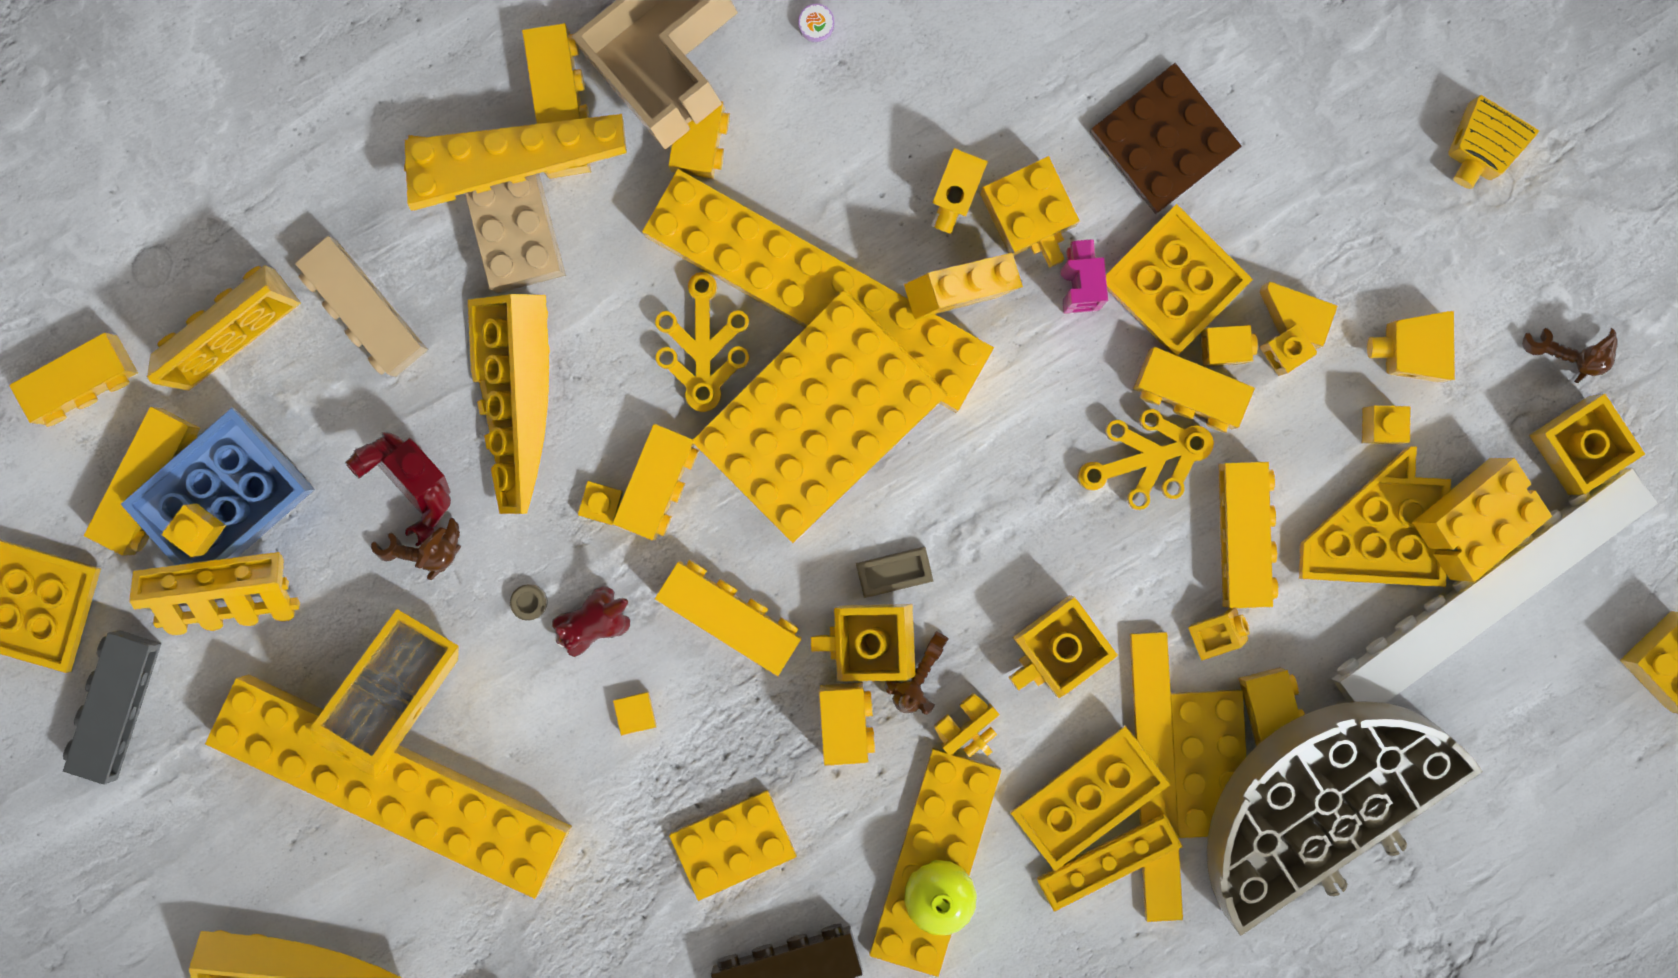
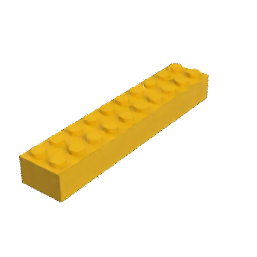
M679 169L674 174L642 231L644 236L652 242L804 328L846 289L948 393L939 404L955 413L959 411L994 349L991 345L936 314L914 319L908 298Z
M245 675L235 679L205 745L533 899H536L541 893L572 828L571 825L401 745L396 748L375 779L313 741L310 727L323 711L322 708L254 676Z

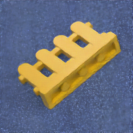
M280 552L135 570L132 575L129 602L134 610L150 608L155 615L153 619L154 626L156 628L163 627L171 635L185 634L188 624L199 623L205 630L216 631L223 627V619L235 618L240 625L253 626L258 623L259 615L269 613L275 620L290 621L294 618L295 610L300 608L299 599L297 597L290 598L286 591L289 588V581L287 577H283L284 559ZM259 593L264 602L255 603L250 594ZM223 598L227 606L218 607L214 599ZM186 603L191 611L183 612L178 604Z

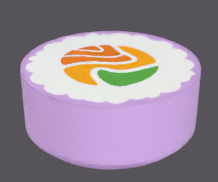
M811 4L805 7L799 15V30L805 39L811 42H822L832 34L834 30V17L826 6Z

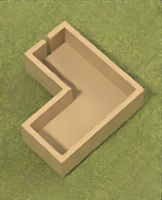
M616 0L572 35V37L591 64L660 145L667 149L690 130L688 126L690 121L693 120L695 124H698L722 104L709 81L686 55L738 12L731 0Z

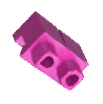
M1094 239L1072 241L1070 243L1071 247L1066 249L1067 262L1060 271L1061 276L1065 280L1072 281V289L1063 298V312L1068 314L1099 311L1108 302L1104 257L1095 258Z

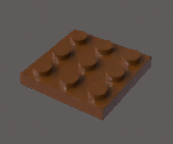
M1176 63L1172 64L1089 131L1155 215L1242 147Z

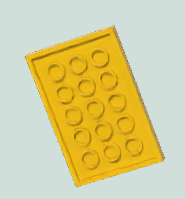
M844 289L693 440H695L694 444L794 543L938 405L948 393Z

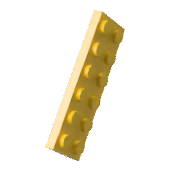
M932 748L869 956L939 977L951 934L947 936L932 935L918 928L909 917L905 906V886L915 870L917 871L923 865L929 864L934 860L951 861L961 866L970 876L1002 771L1000 768L954 754L949 756L945 751Z

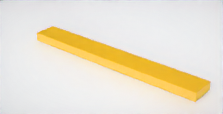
M1167 632L1131 633L1130 651L1135 738L1171 784L1139 808L1140 825L1165 813L1178 836ZM1178 849L1142 867L1145 920L1147 922L1183 920L1180 855Z

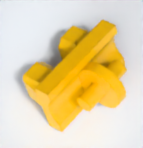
M972 693L959 704L969 716L970 720L959 728L949 714H947L934 724V728L942 740L941 746L949 756L971 738L974 741L963 749L969 757L980 749L987 756L993 752L987 743L997 736L996 732L992 727H989L981 735L978 733L1000 714L991 703L987 705L980 697Z

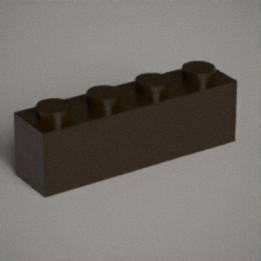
M834 924L821 929L822 934L808 938L807 934H800L787 939L786 945L773 948L772 944H766L754 948L752 955L738 958L737 954L722 957L717 960L718 965L713 966L711 977L855 978L863 975V969L851 926L842 928V924Z

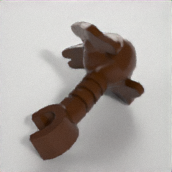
M1548 328L1543 329L1540 338L1542 342L1534 341L1530 332L1525 333L1522 341L1524 350L1529 354L1543 355L1547 353L1551 356L1554 355L1558 359L1568 360L1570 363L1575 362L1580 372L1574 381L1576 383L1581 382L1588 375L1598 376L1608 372L1614 365L1616 349L1618 347L1616 331L1613 328L1610 329L1606 338L1596 345L1583 349L1581 352L1577 349L1572 350L1571 347L1566 348L1565 345H1559L1558 342L1553 341V334Z
M450 518L447 529L443 527L438 528L419 548L404 546L393 533H389L390 545L387 549L382 550L375 541L371 543V549L382 561H392L395 558L416 562L415 567L430 571L427 579L433 580L440 572L445 571L453 563L456 554L461 548V545L457 544L460 537L459 524L454 518Z
M937 631L927 645L924 656L917 665L918 668H915V676L909 682L885 681L886 692L890 695L894 694L892 697L893 704L902 713H914L920 709L923 714L928 715L935 706L934 703L924 696L921 684H924L928 672L930 673L931 666L939 659L944 650L943 647L949 639Z

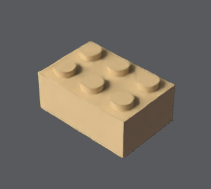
M540 173L526 176V181L512 184V181L490 186L491 190L478 194L476 190L465 193L489 288L497 294L566 276Z

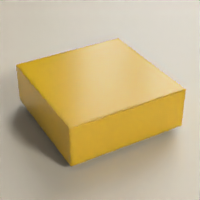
M649 691L613 700L621 736L657 727Z

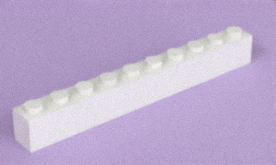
M1632 468L1621 470L1585 495H1572L1568 499L1570 504L1560 512L1558 510L1551 511L1552 517L1478 580L1475 582L1455 581L1453 583L1455 589L1445 596L1440 594L1430 599L1424 605L1425 611L1415 618L1411 615L1400 621L1395 626L1397 631L1388 638L1380 637L1366 647L1368 652L1358 660L1351 658L1337 668L1339 674L1331 680L1348 703L1364 701L1388 702L1658 504Z

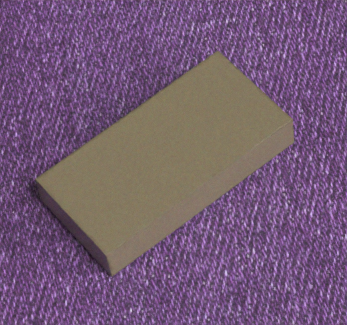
M925 546L856 563L864 598L934 582Z

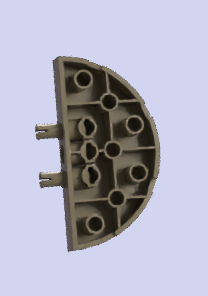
M1349 702L1318 709L1294 719L1264 739L1247 755L1227 782L1217 802L1211 819L1207 841V868L1215 898L1224 915L1238 934L1242 936L1320 882L1327 895L1338 896L1340 893L1334 886V883L1338 884L1342 892L1346 890L1348 885L1339 872L1340 868L1379 842H1381L1387 855H1399L1400 853L1394 843H1397L1400 849L1404 851L1407 847V842L1398 829L1483 771L1475 759L1439 726L1428 718L1401 706L1381 702Z

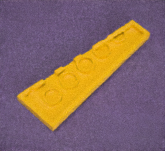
M622 114L404 140L407 204L411 211L456 200V195L476 190L478 194L491 190L490 186L512 181V184L526 181V176L541 172L551 174L566 170L571 166H581L625 154L627 149Z

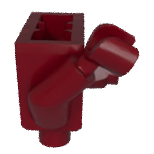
M381 432L382 437L353 450V454L345 461V464L358 479L377 465L422 514L420 521L407 527L405 530L407 537L413 533L417 535L418 542L415 544L417 547L435 532L433 527L437 526L451 504L449 496L451 491L444 474L411 438L403 441L397 435Z

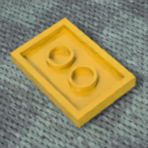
M765 790L669 834L698 901L797 857V853L769 790Z

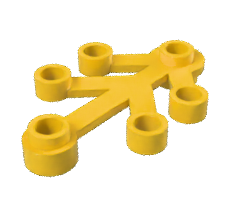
M699 272L694 274L688 282V291L695 299V340L678 324L677 318L673 313L663 311L655 319L658 330L669 334L696 361V376L678 361L677 353L670 347H663L658 350L656 362L661 368L668 369L686 386L685 397L690 407L699 412H708L713 410L721 400L720 387L738 369L748 365L750 356L745 348L740 346L733 347L728 353V360L711 376L710 361L738 333L747 330L749 318L743 311H733L728 316L727 324L710 340V300L717 293V283L710 274ZM705 280L709 283V288L706 292L700 293L696 290L695 286L698 281ZM737 315L744 317V326L741 328L733 327L731 323L733 317ZM664 316H670L673 319V325L669 329H663L660 326V320ZM736 351H742L745 354V361L742 364H735L732 361V355ZM664 352H671L673 354V361L669 365L661 363L660 357ZM701 387H706L710 391L709 398L704 401L699 400L696 396L697 390Z
M1148 409L1140 415L1139 423L1141 427L1147 431L1157 430L1175 441V443L1160 446L1129 430L1125 422L1121 420L1111 421L1105 428L1107 438L1113 442L1120 441L1142 453L1105 465L1098 462L1085 463L1078 470V482L1086 490H1098L1106 484L1109 478L1146 467L1136 488L1131 490L1127 496V503L1132 509L1143 510L1150 503L1149 493L1166 460L1180 456L1171 478L1164 480L1161 485V492L1166 498L1177 499L1184 493L1185 487L1183 483L1194 461L1204 460L1213 450V437L1206 428L1195 425L1182 429L1163 419L1159 411ZM1148 413L1154 414L1157 418V423L1153 427L1145 423V416ZM1114 424L1120 425L1123 429V434L1119 438L1111 434L1110 430ZM1194 436L1199 437L1202 441V446L1199 450H1194L1190 446V440ZM1091 469H1096L1100 474V478L1096 483L1090 482L1087 478V473ZM1171 481L1176 482L1179 487L1175 495H1170L1167 492V485ZM1137 492L1142 493L1145 498L1141 506H1136L1132 501L1133 495Z

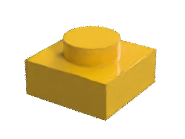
M587 481L578 516L613 525L612 523L618 511L623 491Z

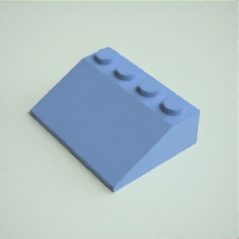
M231 408L121 503V505L174 565L240 556L315 489L278 449L240 413ZM198 504L227 525L205 555L190 557L161 535L183 505Z

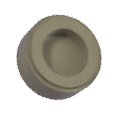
M533 584L518 587L510 598V607L514 615L526 621L537 619L543 615L548 604L545 592Z

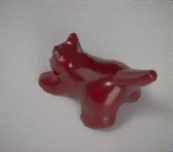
M602 586L595 589L586 598L581 608L561 614L553 619L552 627L556 631V644L566 648L570 656L576 657L584 653L599 638L622 636L630 628L629 617L622 614L628 605V600L626 598L614 600L615 592L609 587Z

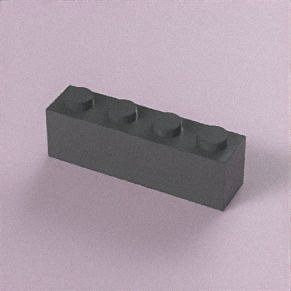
M124 631L108 632L107 636L101 639L96 653L97 657H99L96 670L91 672L86 682L85 690L88 694L85 703L78 709L74 719V725L77 728L73 739L68 742L63 753V760L66 762L62 772L103 785L118 780L161 643Z

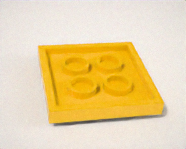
M1178 204L1106 274L1107 290L1171 354L1176 356L1253 280Z
M0 539V654L60 672H71L101 568Z

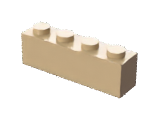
M327 236L295 263L302 271L298 276L302 283L311 292L317 290L325 299L321 303L323 308L335 320L339 317L348 327L344 331L345 334L357 347L363 345L371 354L367 359L379 374L382 375L386 372L387 375L396 377L428 351V348L342 245L334 238Z

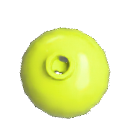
M934 860L929 864L923 865L911 874L905 886L904 902L909 917L918 928L932 935L947 936L959 932L970 922L975 912L977 893L973 881L961 866L951 861Z

